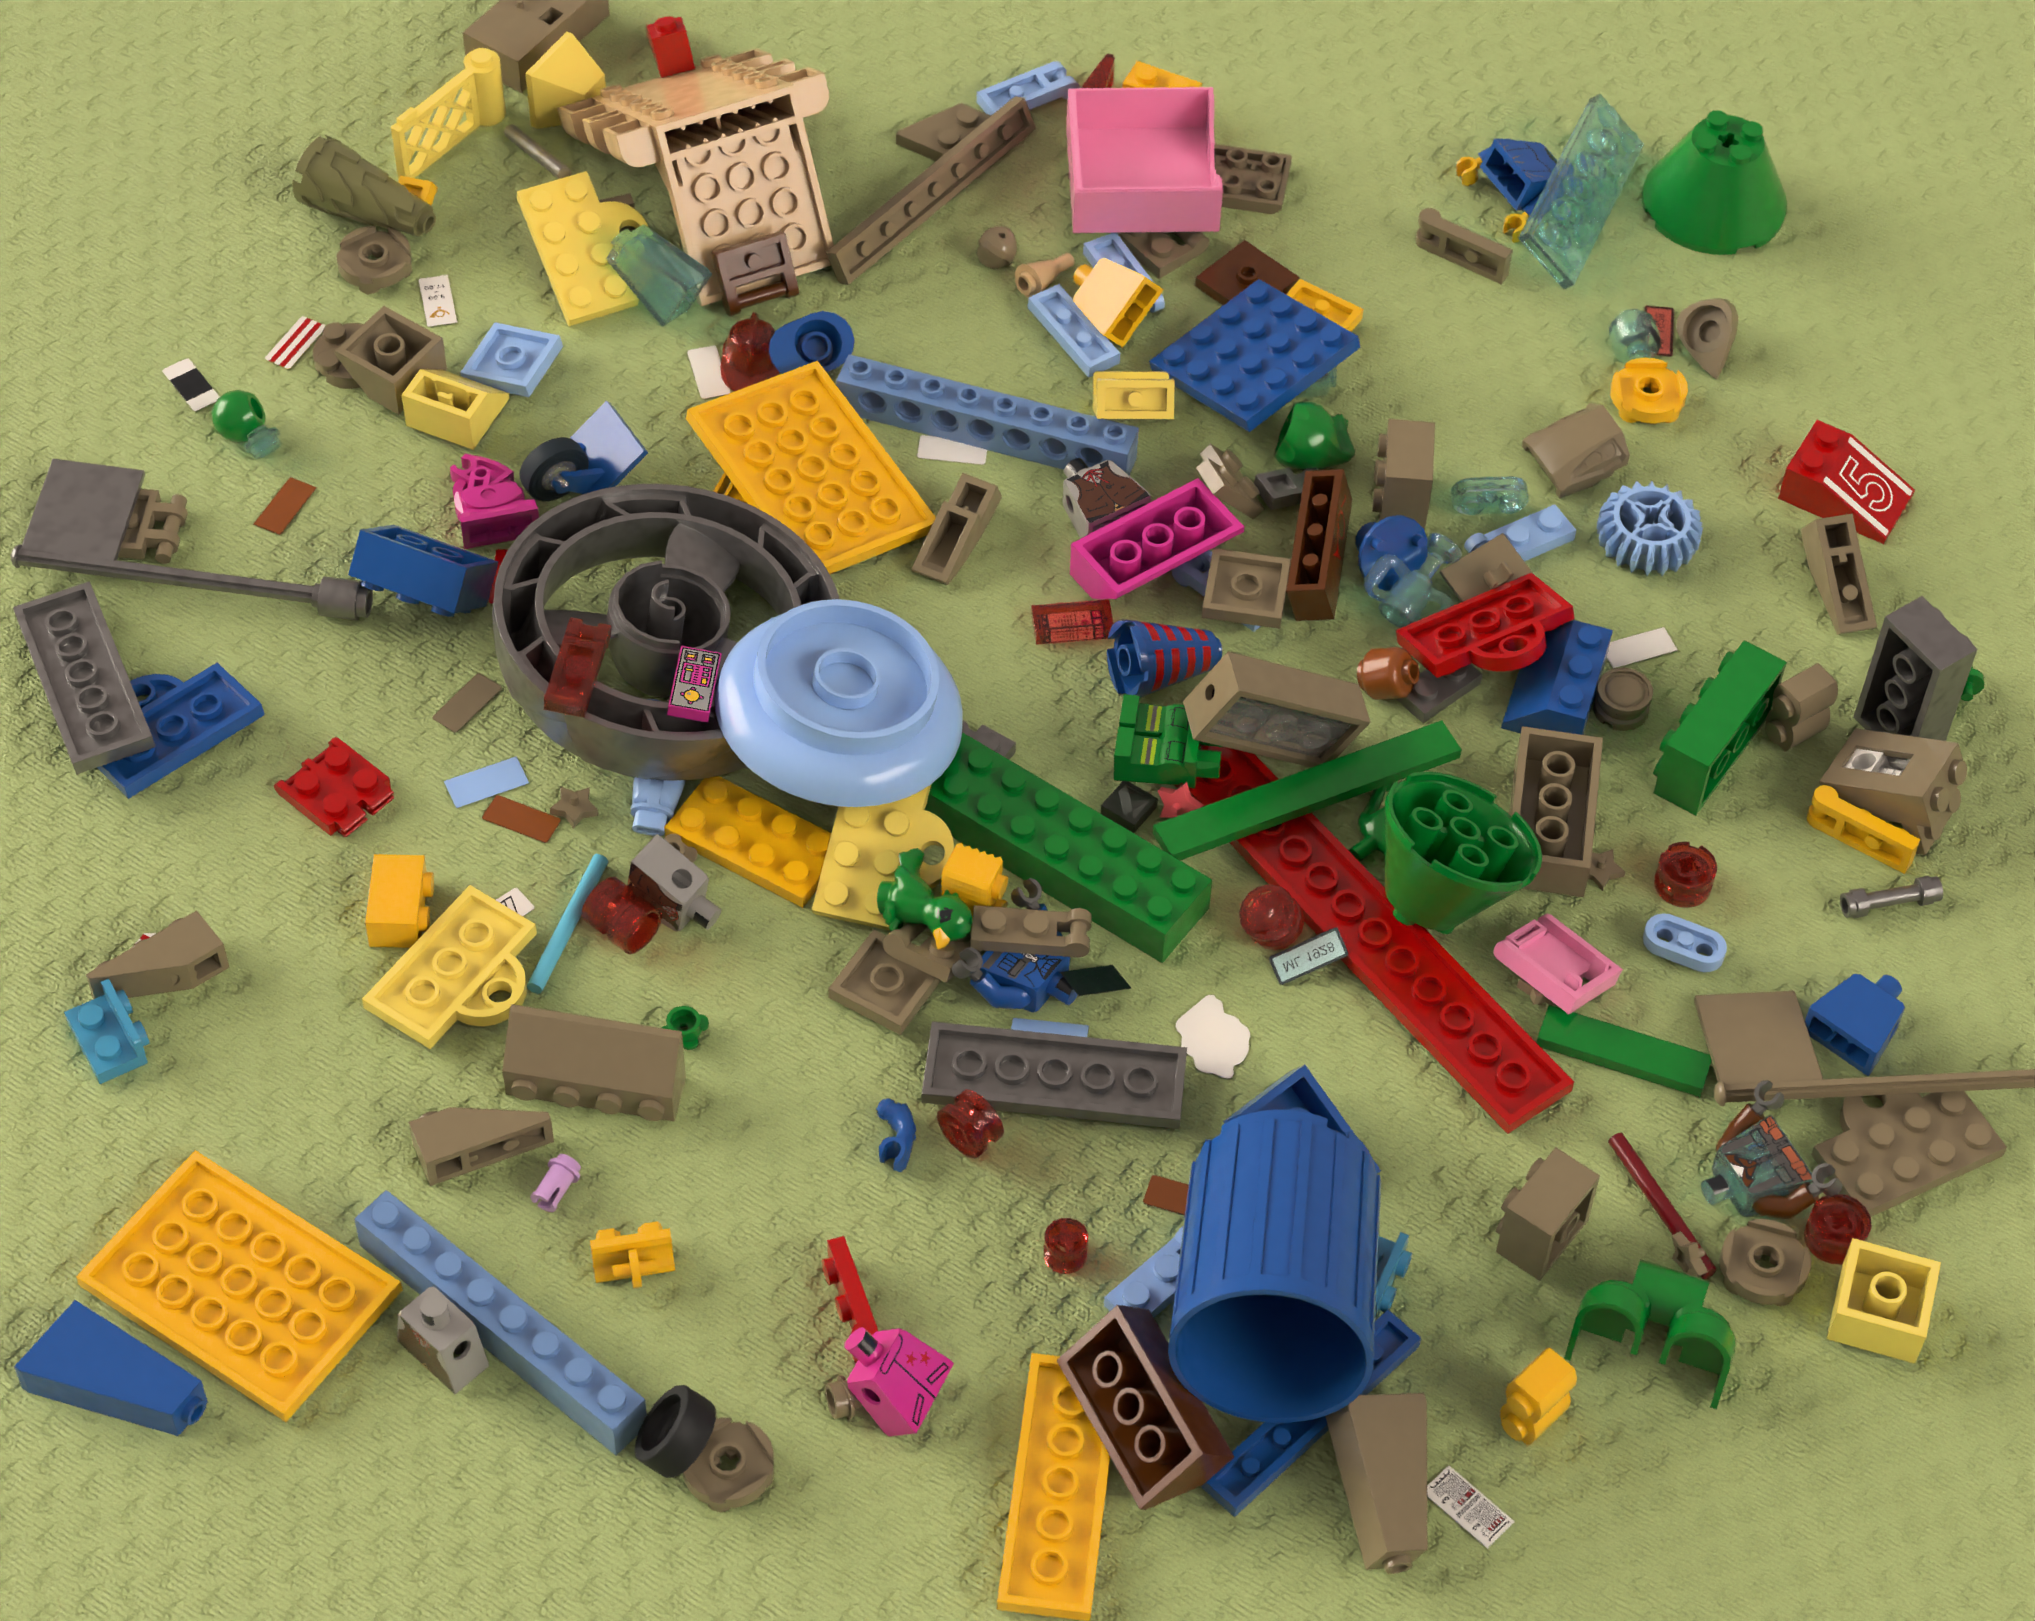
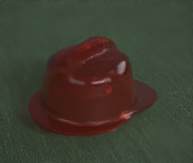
M752 312L750 319H744L735 323L731 327L723 345L720 367L721 378L726 386L734 392L780 375V372L771 362L769 354L770 340L775 333V329L770 323L759 319L757 312Z

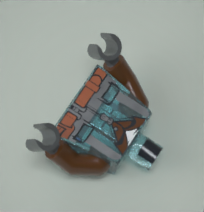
M1765 1080L1758 1083L1755 1087L1754 1096L1757 1101L1753 1105L1748 1103L1730 1122L1717 1143L1716 1156L1712 1165L1714 1176L1701 1182V1189L1705 1199L1711 1205L1730 1198L1742 1216L1760 1215L1761 1217L1791 1219L1817 1202L1819 1194L1823 1193L1827 1196L1837 1195L1842 1189V1182L1838 1178H1834L1830 1182L1823 1184L1828 1176L1835 1173V1168L1831 1164L1822 1163L1811 1172L1772 1115L1767 1117L1763 1115L1766 1110H1777L1784 1103V1095L1781 1092H1778L1772 1100L1764 1101L1765 1093L1773 1086L1772 1082Z

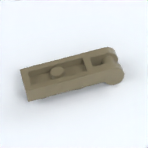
M1426 208L1420 212L1418 220L1420 228L1416 233L1415 240L1418 247L1499 284L1505 281L1509 274L1512 249L1441 218V214L1436 209Z
M974 905L971 948L983 951L1083 957L1090 950V938L1086 933L1091 929L1092 914L1082 908H1074L1068 912ZM1057 932H1070L1067 936H1057Z

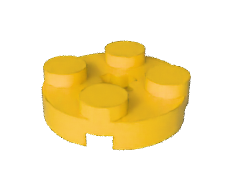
M1636 358L1626 362L1624 369L1619 372L1617 370L1614 374L1610 390L1612 402L1619 410L1620 418L1629 423H1671L1676 421L1684 407L1688 392L1687 381L1678 369L1675 374L1672 370L1667 369V362L1656 358ZM1644 387H1649L1654 393H1646L1643 389Z

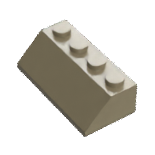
M512 1004L509 1012L502 1070L505 1092L507 1095H513L525 1101L538 1099L556 1102L563 1107L581 1106L598 1109L606 1114L624 1113L637 1115L649 1121H659L661 1119L675 1121L686 1080L682 1031Z

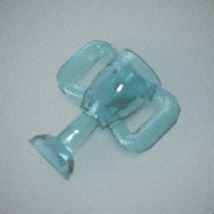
M1431 533L1429 535L1426 545L1429 556L1419 570L1411 572L1397 556L1385 554L1378 558L1365 576L1364 589L1371 598L1381 602L1379 604L1381 614L1395 626L1402 628L1421 620L1420 614L1425 609L1428 600L1441 605L1437 612L1454 606L1452 599L1447 594L1432 587V577L1442 564L1455 563L1462 556L1460 548L1448 537L1439 533ZM1393 568L1400 579L1389 591L1379 589L1378 585L1388 571Z

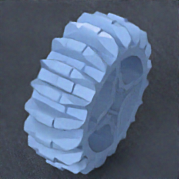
M1636 481L1632 489L1622 485L1618 493L1611 492L1607 502H1604L1600 508L1596 526L1597 534L1599 535V546L1605 547L1606 557H1616L1617 566L1629 565L1631 573L1636 569H1642L1645 571L1646 576H1648L1652 570H1656L1663 576L1668 568L1677 572L1681 564L1689 563V560L1692 559V556L1695 555L1699 548L1703 531L1702 522H1700V511L1693 509L1692 499L1683 500L1682 490L1674 493L1670 492L1668 484L1663 488H1658L1651 481L1647 487H1643Z

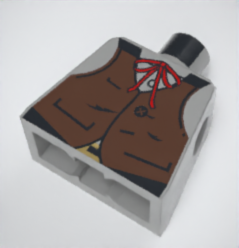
M1076 458L1070 461L1064 469V474L1068 478H1066L1063 484V506L1080 539L1150 503L1151 495L1113 461L1106 460L1089 468L1083 459Z
M656 834L631 861L625 901L672 930L681 931L691 919L708 930L717 921L722 909L705 898L709 882L706 873L660 835Z
M431 1286L427 1288L398 1314V1342L452 1393L457 1394L489 1366L475 1324L436 1287ZM454 1350H455V1354H461V1355L458 1356V1357H456V1358H453Z

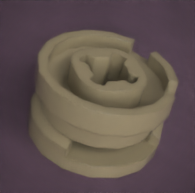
M1615 668L1604 673L1598 681L1597 692L1594 698L1593 710L1596 718L1602 724L1607 722L1613 725V730L1628 731L1643 725L1648 717L1653 696L1651 682L1644 674L1630 668Z

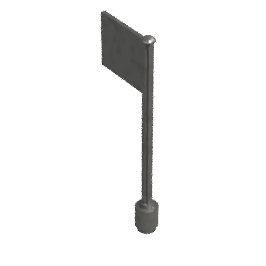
M52 459L22 545L15 546L11 552V562L16 568L22 565L312 603L313 607L318 608V614L326 617L358 620L360 617L368 618L373 602V590L361 586V581L324 576L320 584L315 583L314 586L118 561L117 558L145 478L144 470Z

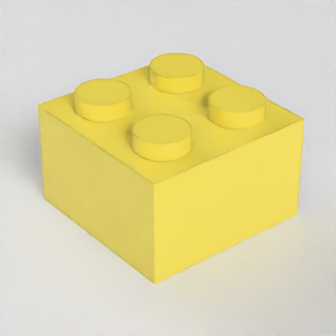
M1852 1238L1842 1264L1827 1339L1915 1364L1927 1336L1941 1262Z

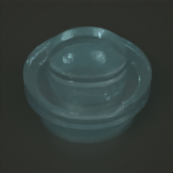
M266 425L254 429L246 436L248 441L245 443L244 449L247 453H252L255 459L271 454L282 444L278 438L280 435L279 430L276 427L268 429Z

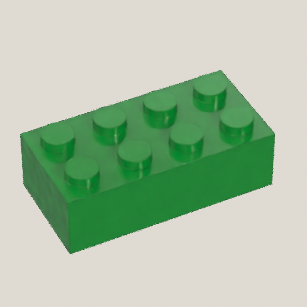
M1745 640L1735 653L1728 651L1720 663L1717 677L1715 679L1709 677L1699 693L1700 699L1696 705L1690 702L1683 711L1678 729L1676 731L1670 729L1664 736L1659 750L1664 753L1653 771V775L1657 776L1653 793L1696 816L1765 723L1767 714L1773 709V693L1776 686L1782 681L1787 662Z

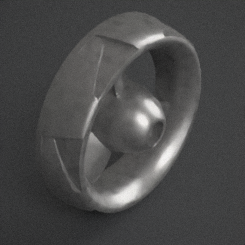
M671 484L622 485L593 491L563 502L537 518L516 538L500 565L495 582L492 612L495 649L503 678L512 698L522 706L529 718L550 739L567 751L580 757L581 760L602 769L642 779H704L748 768L730 748L722 734L715 713L714 696L708 723L667 715L669 702L643 699L610 688L579 669L561 649L607 641L615 666L621 677L628 684L647 695L666 698L671 695L681 646L722 653L718 671L719 675L727 656L737 644V642L727 638L730 622V605L724 594L735 579L741 581L762 596L773 607L777 615H781L806 603L840 598L826 567L803 539L786 525L754 506L723 494L689 486ZM630 558H665V564H662V560L645 563L625 573L612 589L607 615L572 610H544V606L549 598L562 584L576 574L591 567Z

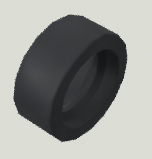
M676 1385L666 1391L653 1405L639 1429L635 1442L636 1458L642 1464L665 1478H675L682 1474L696 1461L705 1448L713 1432L716 1420V1407L710 1400L686 1385Z

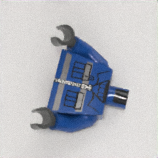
M1029 878L1023 881L1024 888L1029 893V898L1024 895L1019 887L1012 891L1011 900L1016 906L1048 911L1045 904L1038 903L1042 894V888L1035 879ZM1057 932V936H1063L1061 932ZM966 948L959 953L960 958L964 961L958 960L952 965V973L961 979L970 977V984L994 1008L1025 1009L1030 1012L1039 1011L1050 996L1066 1005L1072 1004L1078 996L1060 973L1069 971L1070 957L986 951L981 956L976 949Z

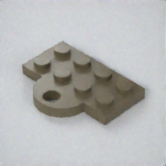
M1953 1091L1933 1092L1923 1097L1918 1093L1872 1095L1881 1100L1883 1106L1879 1108L1867 1106L1862 1101L1861 1097L1863 1096L1845 1097L1840 1110V1125L1843 1133L1815 1145L1811 1155L1818 1165L1828 1163L1835 1168V1173L1828 1176V1179L1831 1181L1834 1178H1838L1842 1182V1189L1839 1194L1859 1222L2002 1157L2007 1146L1966 1092Z

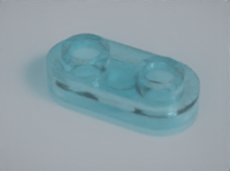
M1514 476L1466 478L1458 481L1451 488L1453 508L1457 512L1466 515L1514 514L1523 509L1529 502L1526 482Z

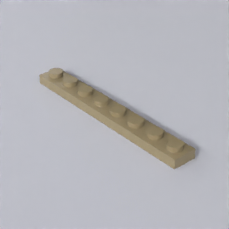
M1013 97L830 248L826 254L838 282L847 285L852 283L1034 131L1036 127L1025 98Z

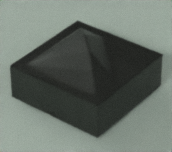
M1122 781L1101 805V814L1135 833L1157 808L1158 798L1129 781Z

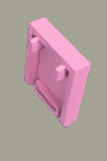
M1544 914L1537 921L1534 919L1509 934L1505 940L1495 945L1493 951L1494 956L1501 963L1567 1014H1571L1614 986L1623 970L1550 914ZM1585 977L1590 982L1582 986V978Z

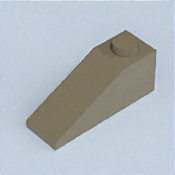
M1853 513L1814 520L1801 529L1808 567L1837 635L1875 629L1877 625Z
M449 1107L438 1112H427L418 1119L409 1122L413 1146L430 1186L554 1142L552 1123L548 1112Z

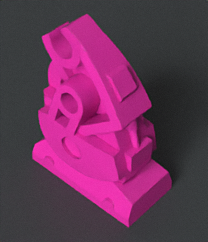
M464 454L461 460L462 468L466 470L458 469L455 464L450 467L451 479L455 482L453 486L455 512L461 522L464 549L516 540L532 522L539 518L535 500H525L522 487L519 488L515 482L514 472L505 465L485 457Z

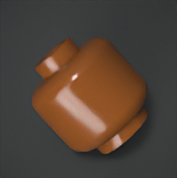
M1401 647L1371 649L1357 667V680L1360 688L1375 700L1406 698L1412 692L1414 684L1418 682L1420 675L1418 663L1412 659L1407 650Z

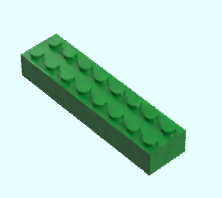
M963 732L959 748L951 764L931 784L925 810L941 818L948 826L953 838L966 846L970 845L971 849L978 848L979 852L985 851L987 855L993 854L995 858L1001 856L1004 869L1024 881L1029 878L1035 879L1039 882L1044 893L1071 909L1082 908L1088 910L1092 914V922L1161 963L1167 959L1210 907L1211 878Z

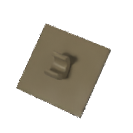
M1504 533L1441 570L1440 575L1460 602H1463L1527 575L1532 571Z

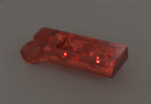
M570 617L544 697V710L585 718L602 660L610 642L611 625L599 623L598 626L583 624V619Z

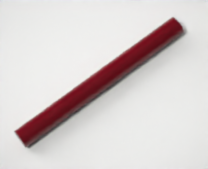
M1619 1132L1613 1135L1608 1140V1143L1670 1233L1674 1235L1681 1231L1690 1242H1698L1624 1134ZM1705 1252V1256L1701 1257L1708 1272L1700 1275L1702 1279L1711 1277L1717 1271V1268Z

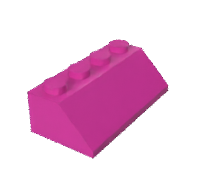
M1197 478L1071 543L1070 575L1092 599H1117L1243 533L1244 526L1212 494L1205 484Z

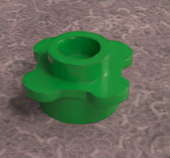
M679 1006L670 1010L666 1018V1026L661 1028L682 1031L683 1049L693 1050L699 1045L698 1038L701 1032L708 1029L709 1020L705 1015H699L692 1007ZM688 1027L685 1031H682L680 1028Z

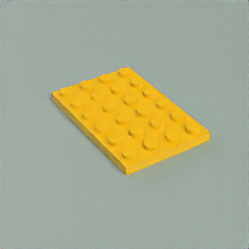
M818 361L687 409V422L747 504L771 515L803 539L819 557L829 574L927 536L936 518Z
M196 1150L76 1276L80 1287L284 1422L290 1419L403 1291L401 1281Z

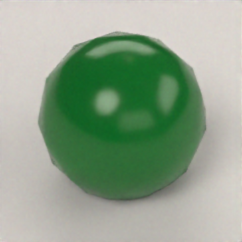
M242 390L225 392L217 399L212 409L211 419L216 432L225 440L236 443L254 439L260 434L266 421L264 409L258 398L254 394Z

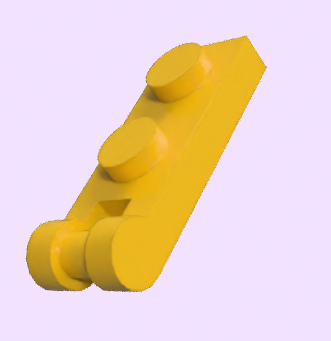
M1822 785L1814 791L1812 805L1806 817L1809 825L1903 874L1907 872L1916 854L1920 842L1919 838L1902 828L1895 827L1872 815L1865 809H1860L1838 798L1837 791L1831 786Z

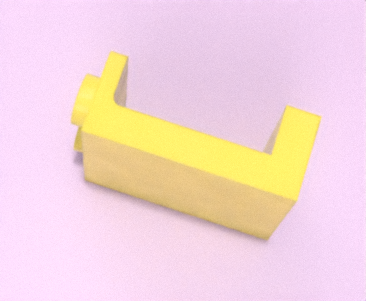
M1096 371L1093 374L1094 413L1097 419H1174L1175 380L1169 379V374L1165 371Z

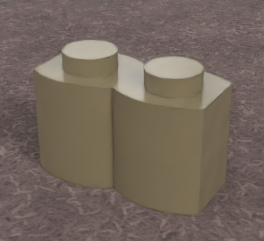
M1819 663L1780 683L1774 690L1773 709L1767 714L1765 730L1768 738L1774 744H1778L1785 752L1822 732L1829 725V707L1837 699L1838 685L1837 681Z

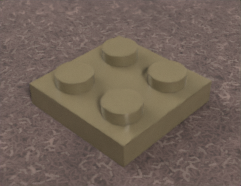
M1213 548L1201 618L1280 629L1291 559Z
M873 929L828 988L829 998L901 1035L941 980L888 955L883 948V939L887 935Z

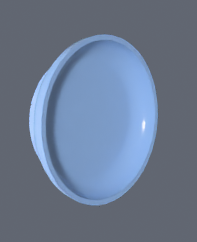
M840 599L814 601L795 607L755 627L733 647L723 664L715 686L714 703L718 724L724 738L738 758L750 770L773 786L794 796L821 804L841 807H867L892 803L914 795L931 785L944 773L954 759L961 741L963 724L961 698L957 685L941 658L929 646L923 636L905 620L885 609L859 601Z

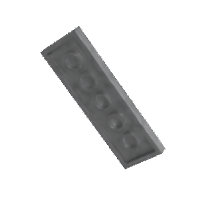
M90 581L13 607L76 775L156 747Z
M932 1022L922 1087V1103L1179 1129L1187 1047Z

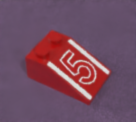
M1816 420L1786 468L1778 499L1821 518L1853 513L1856 532L1884 544L1914 495L1915 489L1855 436Z

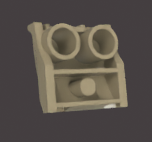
M1589 403L1585 409L1568 415L1542 430L1533 432L1523 439L1522 442L1524 450L1531 452L1556 487V494L1559 498L1593 487L1601 479L1609 478L1615 470L1628 465L1630 457L1623 431L1606 408L1595 403Z

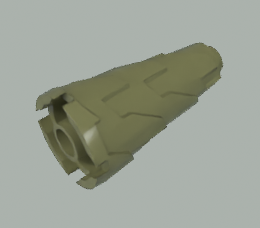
M325 135L327 139L319 136L302 154L295 169L296 172L303 174L301 183L293 180V194L297 202L343 218L347 217L370 226H380L386 229L387 227L417 237L423 235V233L427 234L432 230L436 221V215L433 213V207L410 193L405 186L391 179L389 174L362 158L354 150L341 143V141Z

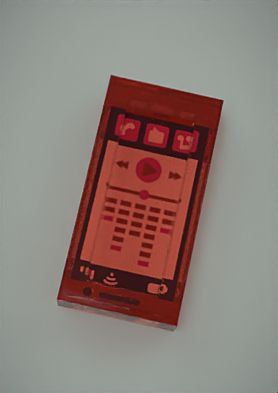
M1109 599L1031 605L1036 645L1108 639L1110 629L1114 624Z

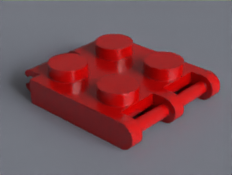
M334 737L328 742L329 747L313 760L307 758L301 763L302 768L285 782L283 780L278 781L274 784V789L283 799L330 836L337 831L343 837H347L368 820L365 817L367 814L364 810L371 815H375L395 797L392 795L394 792L391 789L390 779L387 775L341 739Z

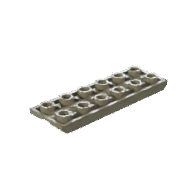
M1215 144L1214 166L1216 174L1222 177L1223 186L1221 207L1266 214H1275L1282 210L1292 155Z

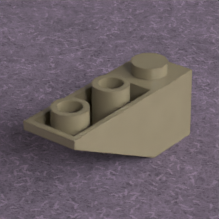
M196 910L184 918L173 921L167 928L150 938L138 941L131 949L112 960L100 963L93 971L86 974L93 999L104 995L101 982L106 979L110 980L116 992L123 989L127 997L132 998L194 989L228 969L229 963L224 943Z

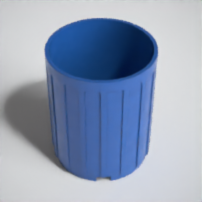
M1265 1110L1232 1119L1222 1125L1221 1134L1213 1140L1205 1141L1196 1161L1192 1162L1168 1345L1169 1360L1176 1377L1192 1395L1219 1411L1247 1420L1291 1423L1329 1415L1354 1401L1366 1388L1373 1372L1381 1178L1380 1175H1377L1369 1150L1356 1135L1348 1131L1345 1136L1327 1127V1118L1308 1112Z

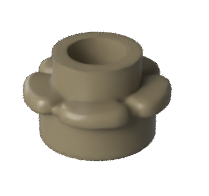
M840 1375L837 1377V1381L826 1384V1400L832 1417L834 1419L847 1417V1420H851L855 1416V1409L861 1408V1403L848 1388L845 1377Z

